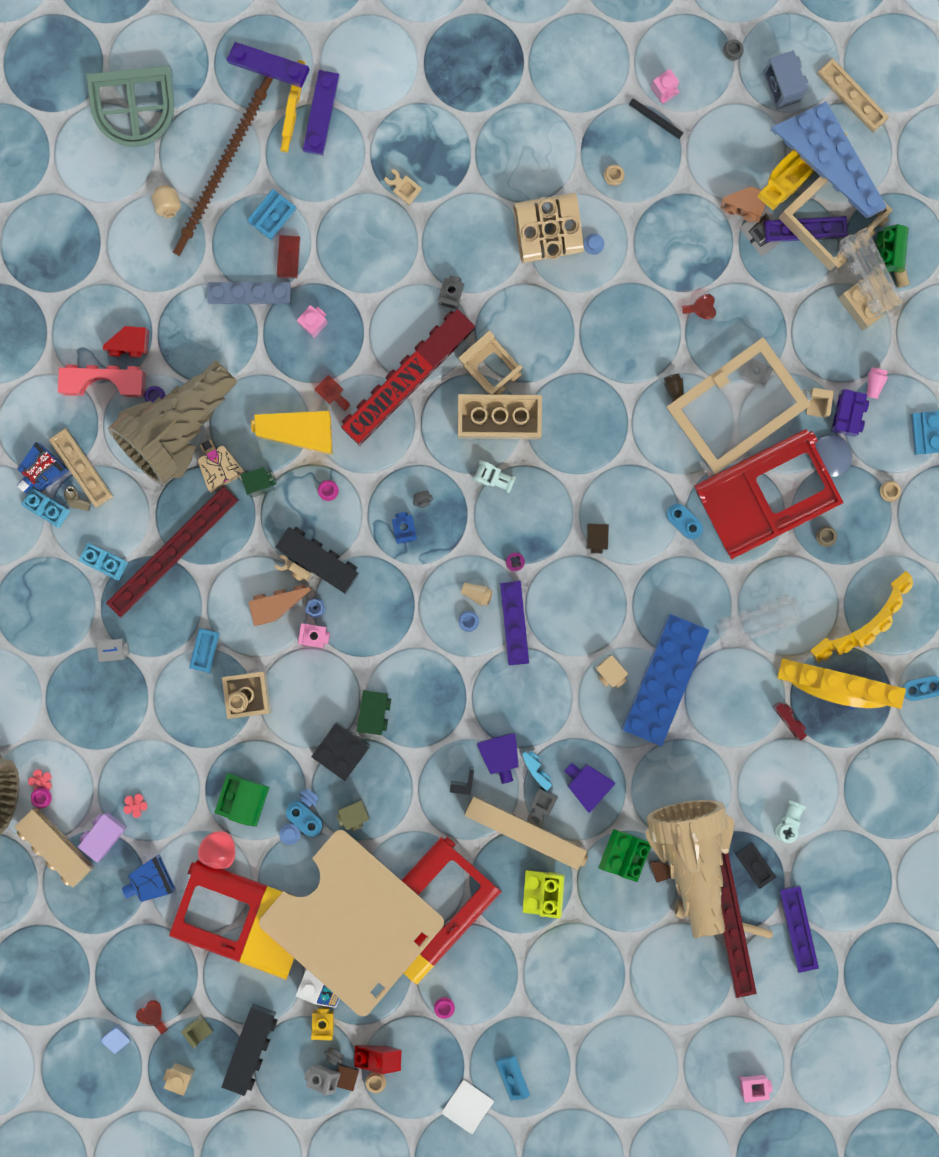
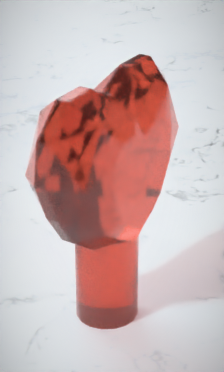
M711 294L700 296L694 304L682 306V313H695L703 319H713L716 316V309L713 306L715 303L714 296Z
M150 1000L145 1008H140L136 1012L138 1022L147 1026H155L161 1035L168 1030L161 1021L162 1009L160 1003L156 1000Z

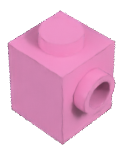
M311 305L297 319L298 324L313 338L328 324L326 318H324L326 314L319 307L314 309Z

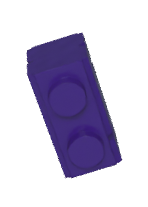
M842 389L839 392L831 428L832 432L852 437L859 435V432H863L865 421L862 420V417L869 407V400H866L867 394Z

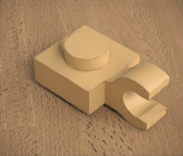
M280 556L286 563L283 567L275 564L277 570H290L293 572L291 576L301 582L303 579L309 581L312 573L290 561L287 556Z

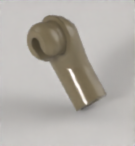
M68 486L65 488L64 497L71 508L90 511L91 501L81 500L74 487Z

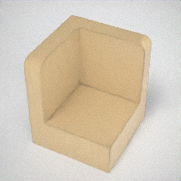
M818 388L809 390L808 400L811 406L806 409V415L823 418L830 416L834 391Z

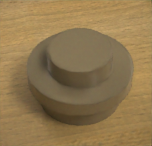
M824 526L817 531L816 540L819 545L830 547L835 544L837 533L832 527Z

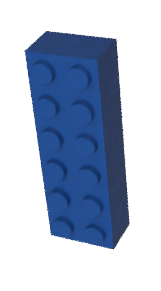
M668 614L621 730L659 746L663 745L710 630Z

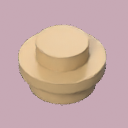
M610 165L606 168L604 179L607 184L617 186L624 180V170L620 166Z
M887 481L881 485L880 496L883 500L892 502L900 497L901 488L896 482Z
M233 692L227 698V706L232 712L240 713L247 708L248 698L242 692Z
M371 1072L365 1080L366 1088L372 1093L382 1092L386 1086L385 1076Z

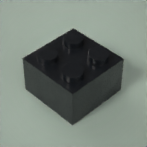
M336 722L311 757L343 781H346L368 751L370 745L339 722Z

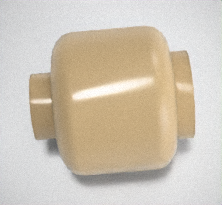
M168 185L157 187L151 196L156 214L165 218L174 217L181 208L177 191Z

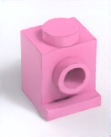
M669 69L653 80L651 89L659 101L664 104L679 93L677 89L679 80Z
M301 623L298 644L324 648L325 644H329L330 632H327L328 627ZM312 632L318 634L316 640L311 639L310 635Z
M765 1075L739 1076L741 1096L745 1103L770 1100L769 1093H772L771 1080H768ZM759 1084L757 1089H752V1085Z

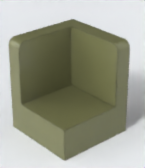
M201 1014L187 1024L181 1033L192 1048H195L214 1030Z

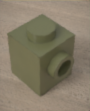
M362 799L338 810L339 814L336 815L340 826H345L346 830L351 828L352 831L362 828L364 826L363 823L370 820L369 813Z

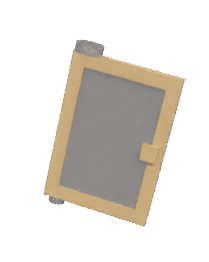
M762 337L666 408L702 458L697 463L706 476L710 478L811 406L809 401L812 397L806 389L801 391L767 341ZM763 381L767 382L765 386L761 385Z

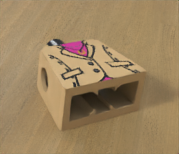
M211 439L200 444L205 455L198 459V463L210 492L216 491L241 477V474L246 473L225 446L222 445L216 449Z

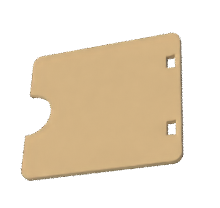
M338 830L312 858L320 871V882L316 890L305 897H295L283 891L260 918L259 925L261 929L356 1014L367 1016L444 925V919L347 832ZM423 932L428 937L418 946L414 940ZM380 983L384 988L375 997L371 991Z

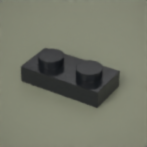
M752 842L735 853V856L759 889L776 878V875Z

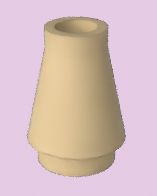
M465 582L461 594L467 596L480 606H488L493 590H490L487 586Z

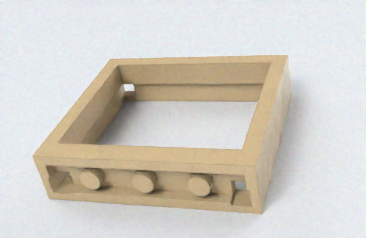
M820 176L778 218L831 271L835 266L839 269L847 261L845 256L849 252L853 255L862 247L859 243L863 239L868 241L876 233L873 230L875 227L885 225L890 220L887 216L893 210L886 204L885 210L877 213L878 217L834 258L793 216L828 182L826 178L823 179Z

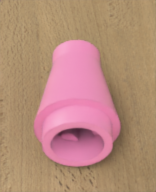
M871 368V371L868 372L867 397L879 398V394L888 379V371Z

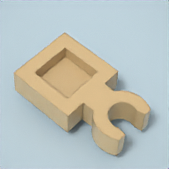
M392 169L391 173L396 178L391 181L385 177V183L388 186H395L396 188L393 190V193L409 206L420 194L422 188L407 175L402 180L398 171Z

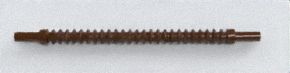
M265 76L259 89L255 90V97L251 98L252 103H248L249 108L245 109L247 112L243 113L244 118H240L241 123L237 124L238 129L236 128V133L232 134L233 139H229L230 144L226 145L228 148L224 149L225 154L221 155L222 160H218L219 165H215L217 169L213 170L214 175H210L211 180L207 181L208 186H204L206 190L202 191L203 196H199L200 201L196 202L197 207H193L195 211L191 212L192 216L188 217L189 222H185L187 226L183 227L180 232L182 235L172 252L180 257L188 240L192 239L194 235L193 230H197L196 225L200 224L199 219H202L201 215L205 214L204 209H208L207 204L211 203L209 200L210 198L213 199L212 194L216 193L215 188H219L218 183L222 182L220 179L224 178L223 173H226V168L230 167L229 162H232L231 158L235 157L234 152H238L237 147L241 146L240 141L243 142L242 137L246 136L245 131H249L248 126L252 125L250 122L254 121L253 116H257L256 111L260 110L259 105H263L261 101L266 99V92L273 78Z

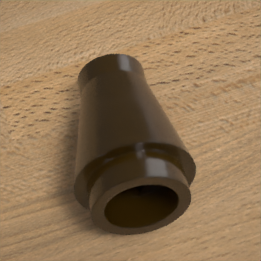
M680 373L664 377L665 383L663 384L674 402L684 394L683 377L680 376Z

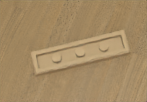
M833 58L817 72L822 81L872 133L889 118Z
M67 428L49 439L95 508H98L114 497Z

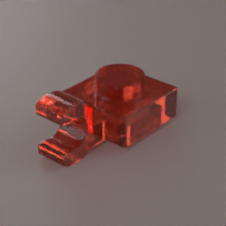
M329 375L314 389L329 405L335 401L344 411L350 406L349 402L340 395L344 389Z

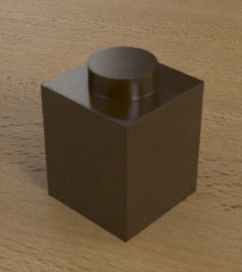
M587 524L586 549L590 550L591 554H603V550H608L609 524Z

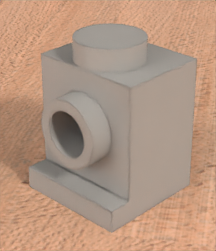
M320 1064L311 1066L305 1073L306 1087L321 1092L325 1096L334 1094L340 1072Z

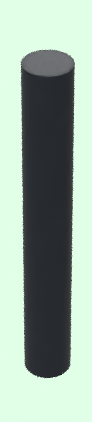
M634 98L630 101L629 106L680 140L684 132Z

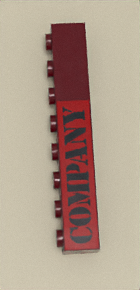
M459 309L455 312L451 310L443 318L445 322L440 327L436 325L429 332L430 337L425 342L421 340L414 348L416 351L411 356L406 355L401 360V366L396 371L393 369L387 374L385 383L382 386L378 384L370 392L372 396L367 401L363 399L356 406L358 410L353 415L348 414L342 420V430L356 444L361 446L475 330V325Z

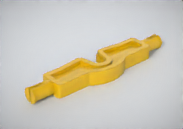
M297 60L298 63L306 64L305 61ZM291 85L282 131L280 151L286 153L289 152L290 141H292L297 116L296 105L299 104L302 88Z

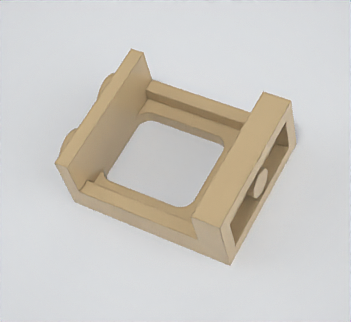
M490 330L458 358V361L488 395H501L507 389L505 387L510 381L514 383L522 376L520 372L523 367L518 365L506 352ZM492 353L497 354L511 370V373L495 387L477 369L478 365Z

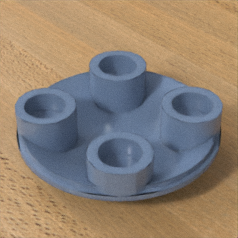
M825 436L815 443L816 449L831 477H836L846 472L852 461V451L845 440L837 436Z

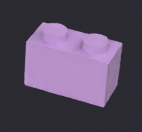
M109 812L103 814V816L99 814L92 822L94 825L90 832L88 830L85 831L79 839L81 844L78 848L97 863L105 857L127 829L124 824Z

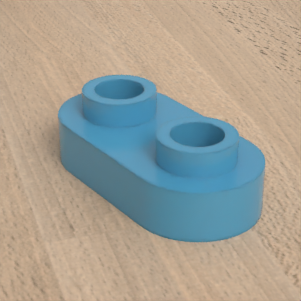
M674 504L668 508L666 513L668 521L685 538L696 539L702 534L703 526L701 522L685 506ZM676 510L681 512L680 518L674 516ZM690 525H694L696 527L695 532L692 533L689 531Z
M928 676L905 682L902 688L906 689L904 698L909 701H918L939 696V677ZM931 682L935 684V688L933 690L929 688V684ZM910 687L915 688L914 694L909 693Z
M295 801L288 805L286 809L287 818L305 835L314 837L322 831V820L305 804ZM293 809H298L300 815L294 816ZM314 823L316 825V828L314 830H310L308 828V824Z

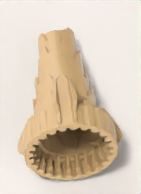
M693 800L675 803L651 812L647 816L648 829L645 832L646 838L662 863L668 861L671 878L675 879L677 892L682 897L685 917L689 916L693 937L699 938L701 936L722 934L725 931L721 908L723 877L720 865H723L722 853L727 854L729 852L734 831L733 818L726 814L724 803L716 800Z

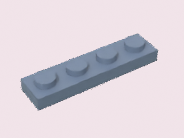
M208 282L207 303L291 304V283Z

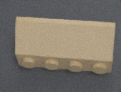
M458 394V439L541 440L542 395Z

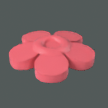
M37 769L33 772L34 777L32 776L28 779V784L34 786V790L41 787L50 790L52 787L51 782H49L52 775L49 772L43 774L42 770Z
M136 794L134 799L129 795L125 798V803L128 805L123 810L126 814L132 812L133 817L138 818L141 816L140 810L145 811L148 805L146 802H141L143 800L141 794Z

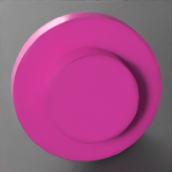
M325 480L319 485L318 494L323 500L332 501L338 496L339 489L335 482Z
M37 788L31 794V803L36 808H46L52 801V794L46 788Z
M447 997L439 998L434 1004V1012L439 1018L447 1019L455 1011L453 1001Z

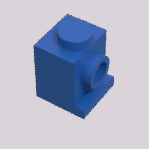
M407 512L395 514L396 518L392 519L396 543L402 544L416 541L417 535L413 516H408ZM406 523L408 525V529L406 531H402L400 529L401 524Z

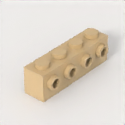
M38 808L32 809L14 827L17 830V835L23 841L27 840L32 845V851L38 856L42 855L46 860V865L52 871L56 870L61 875L60 879L65 885L76 886L95 868Z

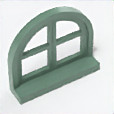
M170 66L86 74L92 116L96 125L106 137L124 146L140 147L153 143L167 131L174 115V95L171 79L173 74ZM161 81L163 105L137 107L134 84ZM126 85L129 108L103 111L99 87ZM163 109L157 125L149 132L140 135L138 112ZM130 113L133 136L117 132L109 125L104 115Z

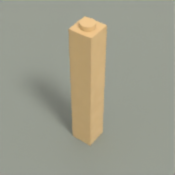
M473 795L464 816L579 870L580 866L584 867L588 855H586L587 850Z

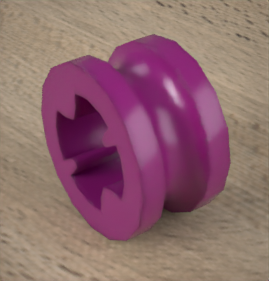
M512 553L506 558V566L511 571H519L525 565V559L520 553ZM517 556L520 558L518 561L520 566L517 567L516 565L514 568L511 566L512 561L510 559L511 557L515 559Z

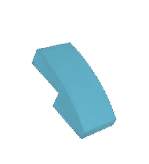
M33 487L21 504L57 528L61 527L70 510Z
M88 542L78 560L118 581L128 564L127 561Z
M524 750L522 756L529 771L536 781L548 791L552 786V783L549 781L551 777L542 770L540 773L537 772L541 766V763L538 762L540 757L531 750L529 753Z

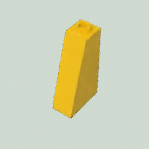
M330 411L255 414V420H251L252 433L255 432V436L258 438L333 455Z

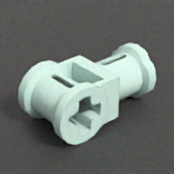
M479 460V468L476 475L472 477V480L492 488L497 486L506 490V493L509 494L516 476L510 477L503 474L501 469H498L496 466Z
M789 800L786 815L782 817L780 824L775 828L777 839L786 843H792L797 839L800 826L799 820L803 810L807 808ZM787 830L790 832L789 836L783 834V831Z

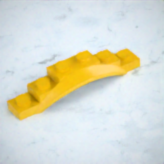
M793 150L775 167L768 178V185L757 197L774 210L781 202L783 203L790 195L792 196L815 171Z
M905 571L890 584L892 593L889 599L869 623L842 638L831 641L825 638L811 649L813 659L820 663L822 660H827L833 651L840 656L843 653L849 652L854 647L859 646L862 648L865 645H870L880 632L887 631L892 625L893 613H896L902 607L903 599L901 594L908 593L912 588V576Z
M783 658L777 679L789 681L797 688L815 697L836 704L859 708L890 706L902 709L906 692L905 688Z

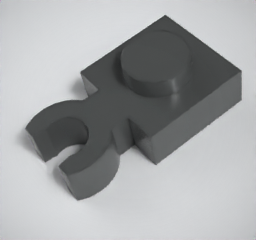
M539 787L530 806L535 811L528 815L527 821L530 822L532 817H538L539 822L537 826L540 827L544 820L543 813L548 816L550 815L558 795Z

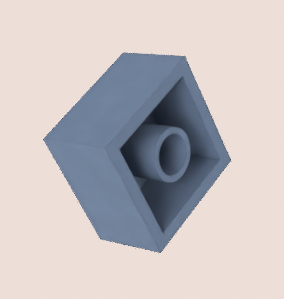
M794 50L770 58L763 71L776 109L800 102L808 90L807 77L802 75L800 69L802 68L799 56L795 55Z

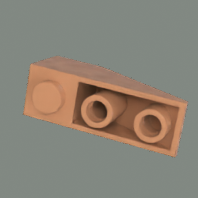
M303 584L293 587L294 591L290 592L282 589L274 591V595L265 597V594L253 596V600L248 602L254 626L279 620L312 591L311 587L306 588V585Z

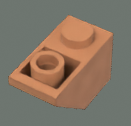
M750 186L724 197L720 208L724 209V212L727 214H737L748 222L755 221L759 223L766 204L757 197L762 190Z

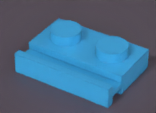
M272 189L248 218L247 222L269 240H272L297 208Z
M939 411L912 413L911 421L915 455L939 453Z

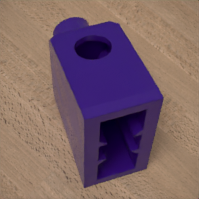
M515 732L477 742V747L490 775L499 773L501 784L514 781L511 769L519 767Z
M571 762L564 770L572 779L567 784L568 788L589 813L616 784L612 779L588 764H585L580 770Z

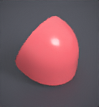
M223 831L213 832L206 836L198 849L199 860L203 864L215 869L230 867L235 858V844L232 837Z

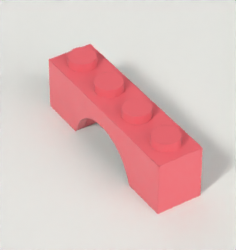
M66 364L65 368H59L58 393L61 395L83 396L86 389L92 383L107 380L117 386L123 397L145 398L146 373L140 370V367L128 366L127 370L119 369V366H107V369H99V366L86 365V368H78V365Z

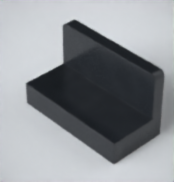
M474 767L469 768L467 783L451 781L450 793L471 795Z

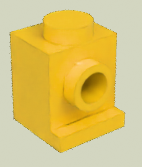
M318 1007L312 1013L311 1040H332L334 1036V1011L330 1010L329 1007ZM324 1021L326 1027H320L319 1022Z

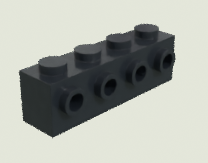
M295 526L294 529L288 527L275 548L344 594H347L360 574L356 571L358 567L349 561L346 564L339 560L340 555L331 549L329 552H326L321 548L323 546L322 543L314 538L311 541L304 537L306 533Z
M254 1003L252 1004L221 1088L245 1096L248 1090L252 1091L256 1079L252 1078L255 1070H260L263 1062L260 1055L262 1050L267 1051L271 1040L267 1038L269 1031L274 1032L278 1019H275V1011Z

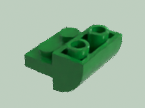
M896 224L884 227V231L878 232L874 270L877 269L880 274L889 272L902 273L905 271L909 228L907 226Z
M227 773L214 813L240 824L257 827L270 787Z
M613 829L598 868L622 878L638 882L651 846L645 839Z

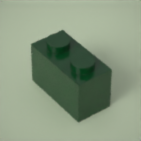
M265 467L240 475L246 494L251 498L275 490L274 485L277 482L274 473Z
M363 690L356 732L382 735L383 731H387L388 719H385L386 710L390 711L392 698H388L389 693Z

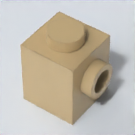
M609 655L595 668L600 674L598 679L605 687L610 685L613 688L616 685L619 688L627 681L625 677L628 673L612 655Z
M175 1062L171 1069L167 1068L163 1078V1081H166L164 1089L184 1096L195 1070Z

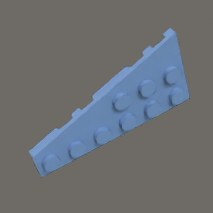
M827 101L771 128V132L779 135L789 148L792 147L806 164L823 179L826 178L833 185L832 187L837 192L840 191L848 199V202L864 217L869 218L885 210L886 204Z

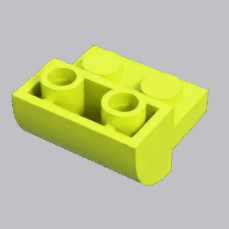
M526 870L523 913L557 919L562 918L565 875L557 872Z

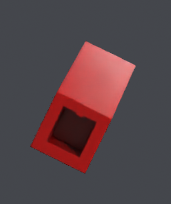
M124 326L103 345L102 349L109 356L113 357L129 354L131 358H142V355H148L149 330L146 327Z
M355 1045L354 1067L382 1075L401 1071L402 1050L390 1046Z

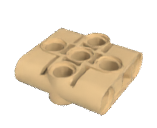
M576 193L541 197L513 204L519 254L522 263L549 258L557 259L561 256L583 253L584 245ZM545 202H549V210L543 213L542 205ZM571 219L573 225L570 229L566 230L565 222ZM552 223V231L545 233V225ZM531 226L533 229L532 234L525 237V229ZM555 244V251L548 254V246Z

